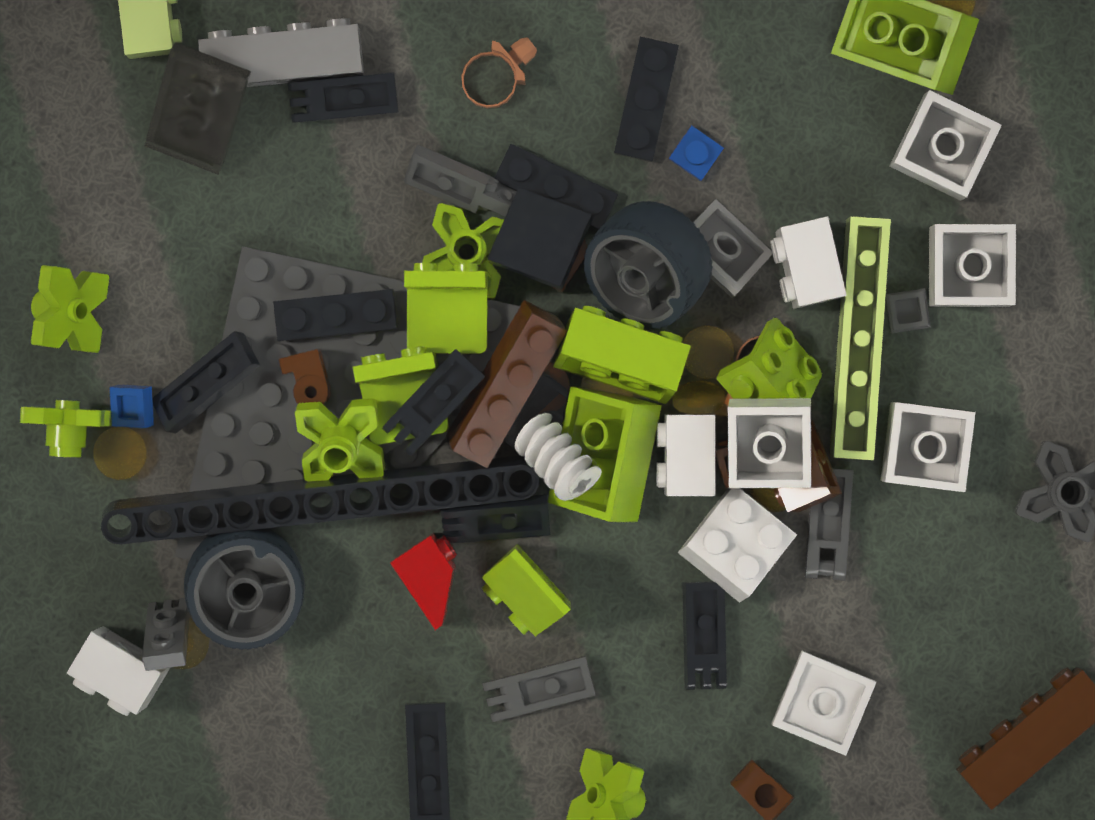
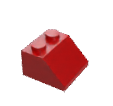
M433 532L396 557L390 564L436 630L443 625L446 618L456 567L452 559L457 556V553L445 535L438 539Z

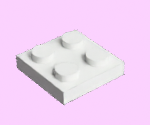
M801 650L771 724L846 756L876 681Z

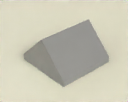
M716 199L693 222L699 228L701 234L704 235V239L710 248L713 261L710 278L731 298L743 288L772 255V251Z

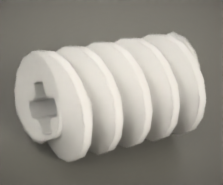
M539 414L522 428L515 441V449L520 456L525 457V461L530 467L535 468L536 474L544 478L546 485L554 489V493L560 500L574 499L588 491L598 481L602 471L599 466L589 468L592 463L590 456H580L582 448L579 444L570 446L572 437L569 433L561 434L562 426L558 422L550 424L553 418L551 414Z

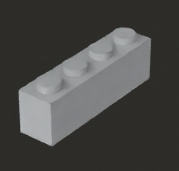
M341 18L326 21L327 27L311 28V23L300 22L288 24L287 31L271 32V27L269 26L248 28V35L232 36V31L230 30L208 32V39L198 40L203 88L206 91L364 75L360 28L358 24H350V19Z

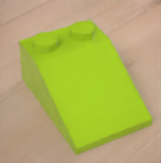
M849 0L831 54L930 89L953 95L980 19L925 0Z
M518 544L481 577L486 582L482 590L496 605L503 601L513 613L508 618L522 634L530 631L536 637L571 610V602Z

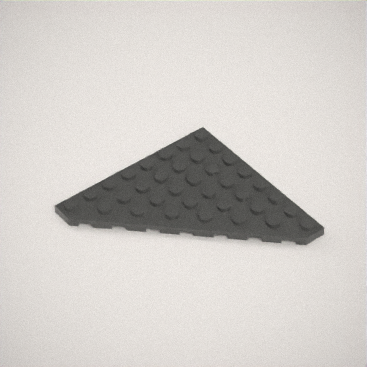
M242 246L222 341L234 331L244 333L260 366L207 408L189 492L304 479L302 467L303 453L315 442L297 432L295 411L298 403L293 393L296 380L293 372L282 374L279 359L321 348L331 386L330 398L324 406L339 419L352 400L362 399L360 384L355 383L353 366L362 365L361 357L385 353L386 360L401 358V350L407 349V288L404 287V281ZM394 289L398 326L396 330L277 341L273 301ZM488 299L487 349L482 354H462L481 373L520 306ZM436 354L438 367L450 354ZM468 396L462 401V403L457 408H459L465 403ZM397 442L378 446L383 448V454L386 455L400 445ZM348 469L342 473H333L332 476L355 473ZM325 492L315 493L311 497L310 503L323 496ZM280 496L271 501L270 507L275 511L282 512L290 508L292 502L288 498ZM237 501L230 507V511L236 516L247 515L252 509L249 503L245 501ZM201 505L195 506L189 512L192 518L200 521L207 519L212 513L209 508ZM210 535L179 538L175 557L190 560L199 544Z

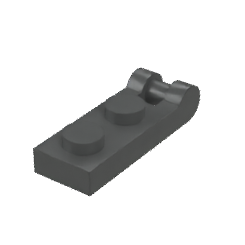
M833 469L842 494L810 507L805 578L817 579L818 575L832 576L833 580L845 581L854 470ZM820 548L835 549L834 559H819Z

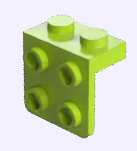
M414 263V271L404 270V287L407 288V348L424 346L426 353L434 352L436 354H451L455 349L461 354L484 353L487 349V272L478 271V264L473 263L454 264V271H438V264Z
M773 318L767 321L752 352L722 368L716 379L733 399L812 398L822 377V372L817 361L808 355L795 339L792 331L785 327L778 318Z
M424 346L401 350V358L386 360L385 353L361 357L362 365L353 366L355 383L360 384L362 399L373 398L377 401L378 427L369 434L370 441L376 445L396 442L393 439L404 427L398 423L395 429L388 434L382 427L438 368L436 353H426ZM448 417L432 435L444 433L448 430ZM410 433L405 440L413 439L415 437Z

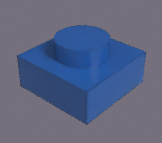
M691 125L669 157V160L699 181H702L724 148Z
M115 385L110 387L112 426L131 428L154 426L152 386Z

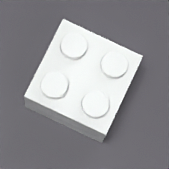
M929 90L923 95L889 167L961 201L967 198L1002 125Z
M828 216L781 227L775 232L776 238H773L770 244L775 264L783 263L786 277L779 279L785 303L791 301L793 309L846 296Z
M935 224L929 227V307H1010L1016 305V224Z
M811 398L729 399V488H811Z
M890 402L880 481L965 492L976 412Z
M664 415V423H658L656 431L657 447H664V463H657L656 483L658 488H664L666 496H715V415Z
M729 488L678 553L740 603L753 593L797 534L740 488Z
M102 626L91 631L67 674L75 678L73 681L74 686L90 695H94L95 691L109 699L107 703L109 707L128 716L130 712L137 715L148 706L170 668L145 671L142 658L143 649Z

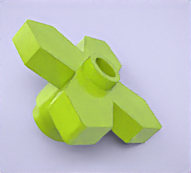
M439 203L432 227L446 246L425 255L422 263L438 264V271H454V264L457 263L478 264V271H486L488 274V299H495L501 276L494 266L488 262L487 257L504 219L491 217L476 229L471 230L461 208ZM463 245L473 247L475 252L472 258L463 259L460 257L459 250Z
M42 265L38 284L39 292L35 294L31 303V311L35 318L33 321L31 344L60 348L67 339L71 350L98 353L101 345L102 328L91 314V311L107 299L109 275L81 271L74 280L69 268Z
M375 399L352 400L339 419L321 402L297 404L295 411L297 432L315 442L303 453L302 467L305 481H326L331 478L333 473H342L348 469L353 471L359 478L382 477L384 475L383 448L365 438L378 427L379 416Z
M56 400L55 408L21 407L20 423L46 424L45 446H49V456L81 457L82 448H86L87 426H112L111 410L80 409V401Z
M586 748L580 766V773L586 791L571 801L566 820H630L638 817L645 807V794L642 788H640L644 770L633 764L619 761L613 765L612 755L600 750Z

